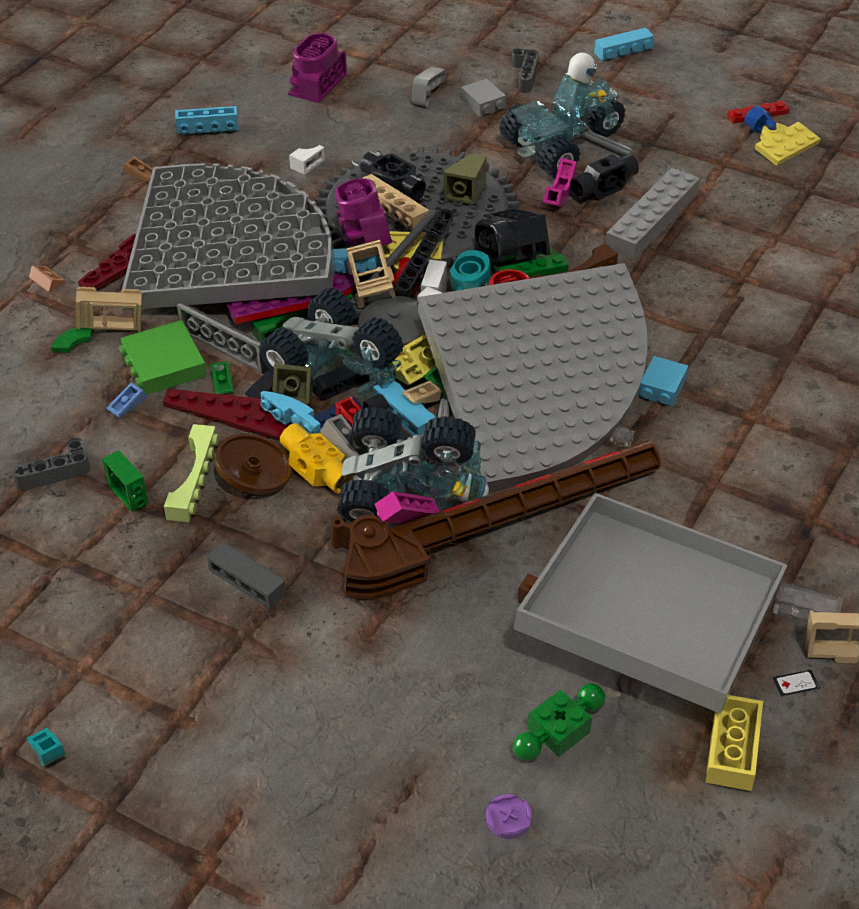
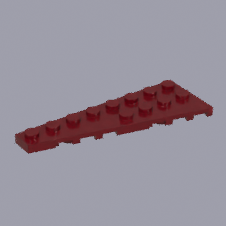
M133 233L119 245V249L115 253L111 252L106 261H101L98 264V268L89 271L78 281L79 287H93L98 290L126 274L136 233Z
M167 389L163 399L164 407L180 412H192L196 417L205 416L210 418V421L216 422L218 420L224 422L226 426L248 433L257 432L266 438H276L278 442H280L282 432L292 424L290 422L285 425L280 420H276L270 412L262 408L260 404L261 399Z

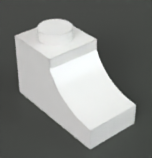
M319 145L311 149H297L289 155L290 168L305 175L325 161L324 147Z

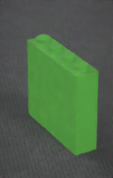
M182 320L121 338L122 345L119 346L121 355L125 356L127 367H131L132 377H136L137 386L144 390L146 395L207 376L205 362Z

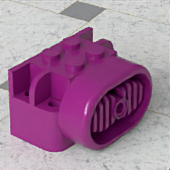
M315 33L304 38L293 51V75L290 77V83L294 87L288 92V95L320 103L347 75L346 52L338 50V43L335 37L326 33Z
M358 178L339 185L334 192L339 211H336L345 243L349 242L350 248L380 240L382 246L392 243L386 217L374 182L367 178Z

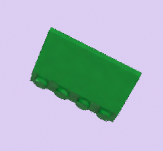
M551 248V255L548 256L539 254L535 258H523L519 262L508 260L495 263L490 261L493 275L502 270L513 269L525 273L529 278L536 274L553 275L568 271L569 264L563 254Z

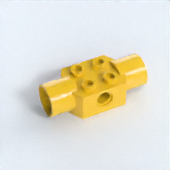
M297 423L289 425L282 432L280 444L290 452L289 465L312 486H328L336 494H340L342 485L353 480L354 474L347 477L341 474L345 454L321 433L309 434Z

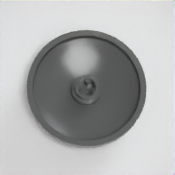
M390 296L378 299L364 308L359 317V328L373 317L385 319L399 332L403 347L426 334L418 313L419 301L404 296L392 298Z

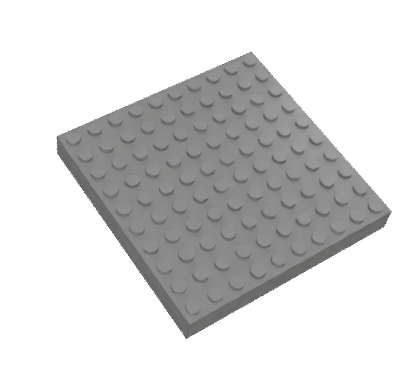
M595 493L517 609L513 629L721 714L782 584L787 565Z

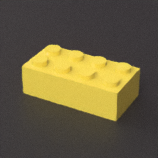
M729 695L721 714L718 712L714 713L705 783L752 791L756 774L763 701Z

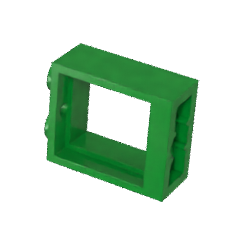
M120 450L102 458L108 486L131 512L149 504L143 475Z

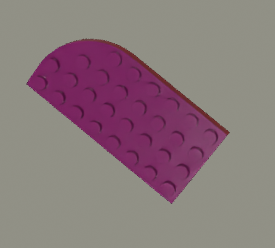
M334 273L333 289H338L345 296L351 294L356 289L354 276L350 275V273ZM317 295L223 303L234 323L239 324L306 309L310 301Z

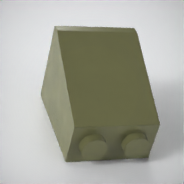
M470 153L444 170V199L475 205L486 184L487 156Z

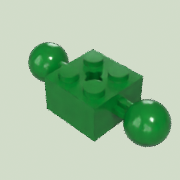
M594 683L585 684L578 691L577 700L574 701L560 689L528 713L527 729L530 732H523L516 736L513 741L514 754L520 760L532 761L540 755L543 743L555 755L560 757L591 732L592 716L586 711L594 712L603 707L606 700L604 690Z

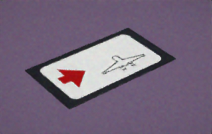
M811 669L772 677L781 696L820 688Z

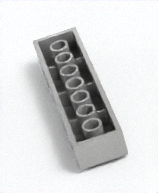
M671 168L606 233V244L618 254L635 260L698 195L700 178Z

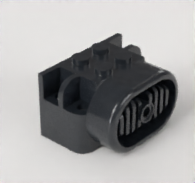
M511 208L490 213L487 215L488 219L480 220L475 225L474 237L477 249L487 254L492 262L500 263L508 260L519 262L523 258H535L539 254L551 255L545 214Z

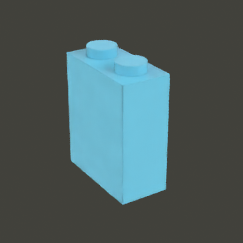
M653 356L641 379L638 397L673 407L687 379L688 365Z

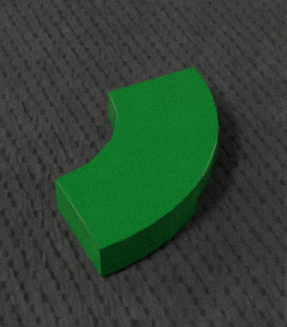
M73 328L66 331L54 341L51 347L52 352L70 353L76 345L90 342L94 329Z

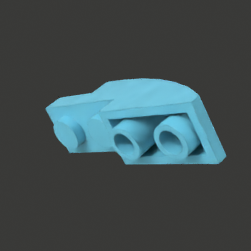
M267 391L260 393L262 408L270 412L276 420H280L285 425L290 422L292 424L297 423L309 434L320 433L321 426L314 419V410L282 394Z

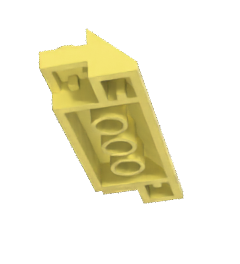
M426 334L405 345L403 352L389 364L396 374L395 378L407 385H411L423 378L428 371L436 366Z

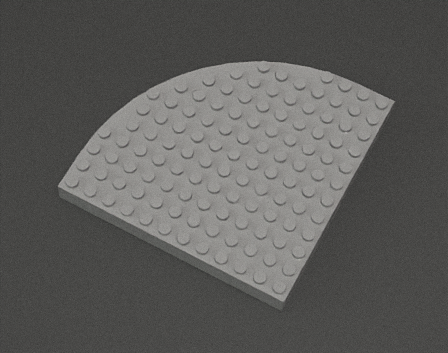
M205 163L153 167L122 290H141V309L173 307L179 303L188 306L318 295L326 288H333L335 254L330 230L324 214L316 206L315 201H311L303 190L300 191L296 188V185L289 181H282L281 177L277 175H267L262 170L256 172L252 168L245 166L234 168V165L230 164L227 167L214 163L213 166H206Z
M625 263L419 298L418 313L455 418L469 422L474 427V430H476L473 456L470 462L474 476L485 479L489 487V493L513 487L583 461L592 452L599 449L615 433L620 423L625 419L639 389L647 356V327L644 311Z

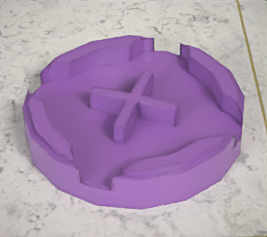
M506 794L498 796L491 801L486 809V824L490 831L505 839L524 835L532 823V810L529 804L524 799L517 798L516 795Z

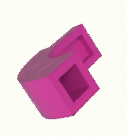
M561 158L556 179L551 187L547 186L543 199L544 203L560 207L565 204L571 193L570 180L575 175L578 162Z

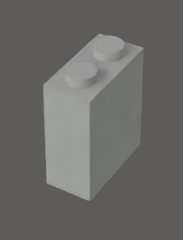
M488 79L461 87V100L479 117L505 109L506 95Z

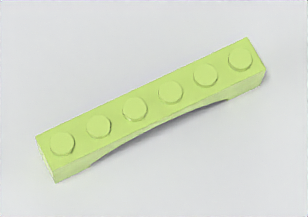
M193 424L188 438L190 450L196 454L195 464L187 480L176 491L168 493L164 505L166 520L190 522L191 516L195 514L196 501L200 500L201 486L205 485V474L210 470V460L214 458V448L219 443V435L216 434L215 426Z

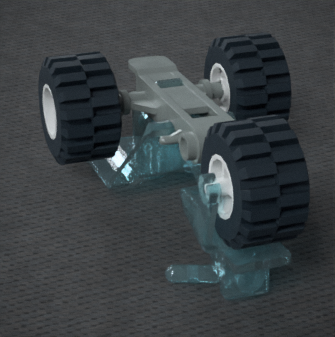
M333 288L324 289L308 304V313L312 321L292 317L283 324V329H276L260 343V356L273 373L274 364L312 367V375L314 376L321 369L322 365L336 353L346 357L343 360V364L348 369L362 376L364 374L369 375L371 379L370 382L357 389V394L359 395L371 390L377 384L382 389L387 388L395 380L393 372L401 365V361L395 359L403 352V342L398 334L399 332L385 319L373 317L360 328L356 326L351 327L356 319V311L353 308V304L343 292Z

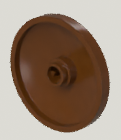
M241 433L225 438L219 444L214 458L215 467L219 475L228 484L238 490L251 494H270L279 491L287 484L292 471V467L289 465V456L284 449L274 441L256 434Z

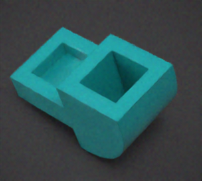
M48 728L27 738L30 747L37 755L43 767L65 756L61 742Z

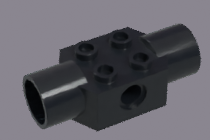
M370 151L363 156L360 168L364 173L376 176L414 201H418L424 195L426 183L416 177V166L393 153L380 156Z
M611 154L588 164L583 174L570 180L571 192L577 199L591 195L595 199L600 200L621 191L628 178L638 174V162L632 154H627L620 158Z

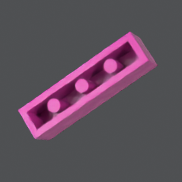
M395 491L374 504L380 520L395 524H404L440 511L434 498Z

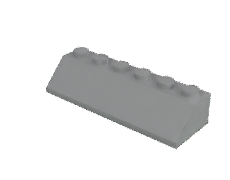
M181 303L177 304L179 321H183L192 338L260 373L268 368L260 356L259 347L261 341L194 307Z

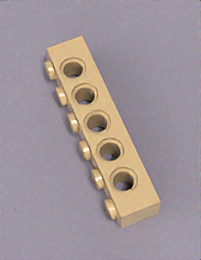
M370 174L363 177L374 182L384 213L410 230H413L429 212L427 208L376 176Z

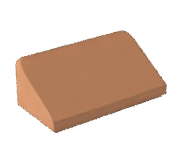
M32 266L29 277L46 291H52L65 284V280L48 267Z

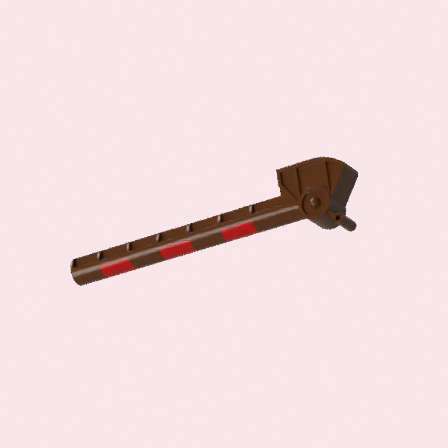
M648 440L392 528L388 527L386 522H383L374 515L358 517L352 524L345 523L340 517H335L331 521V547L349 550L344 574V594L346 597L356 599H376L427 582L429 557L425 552L426 550L656 471L661 465L659 452L656 446Z

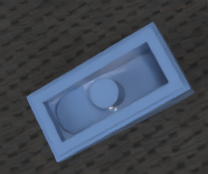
M131 382L106 409L120 418L147 398L144 390Z

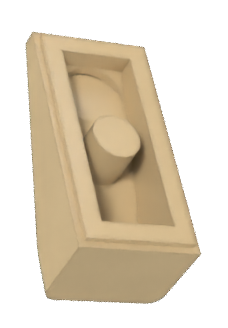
M431 381L405 390L402 394L414 404L430 403L440 400L442 390Z

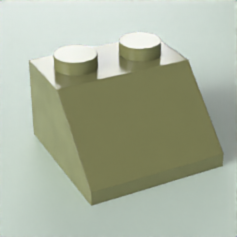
M274 364L273 392L291 397L304 404H309L313 393L312 367Z

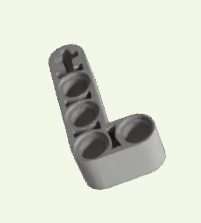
M430 67L414 78L411 98L412 105L423 107L429 105L431 90L442 84L445 80V69Z

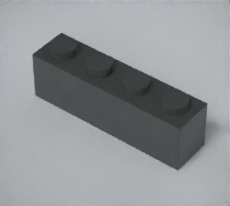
M223 543L207 557L209 571L268 609L286 595L285 581L281 576L273 574L265 566H261L249 556L241 554L235 547H230Z

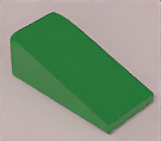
M228 361L210 364L215 394L225 395L234 393Z

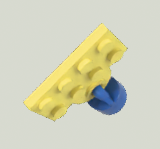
M759 105L751 108L745 116V125L754 132L761 134V141L756 143L754 149L776 166L819 144L821 139L800 122L789 127L775 123L771 119L770 113Z

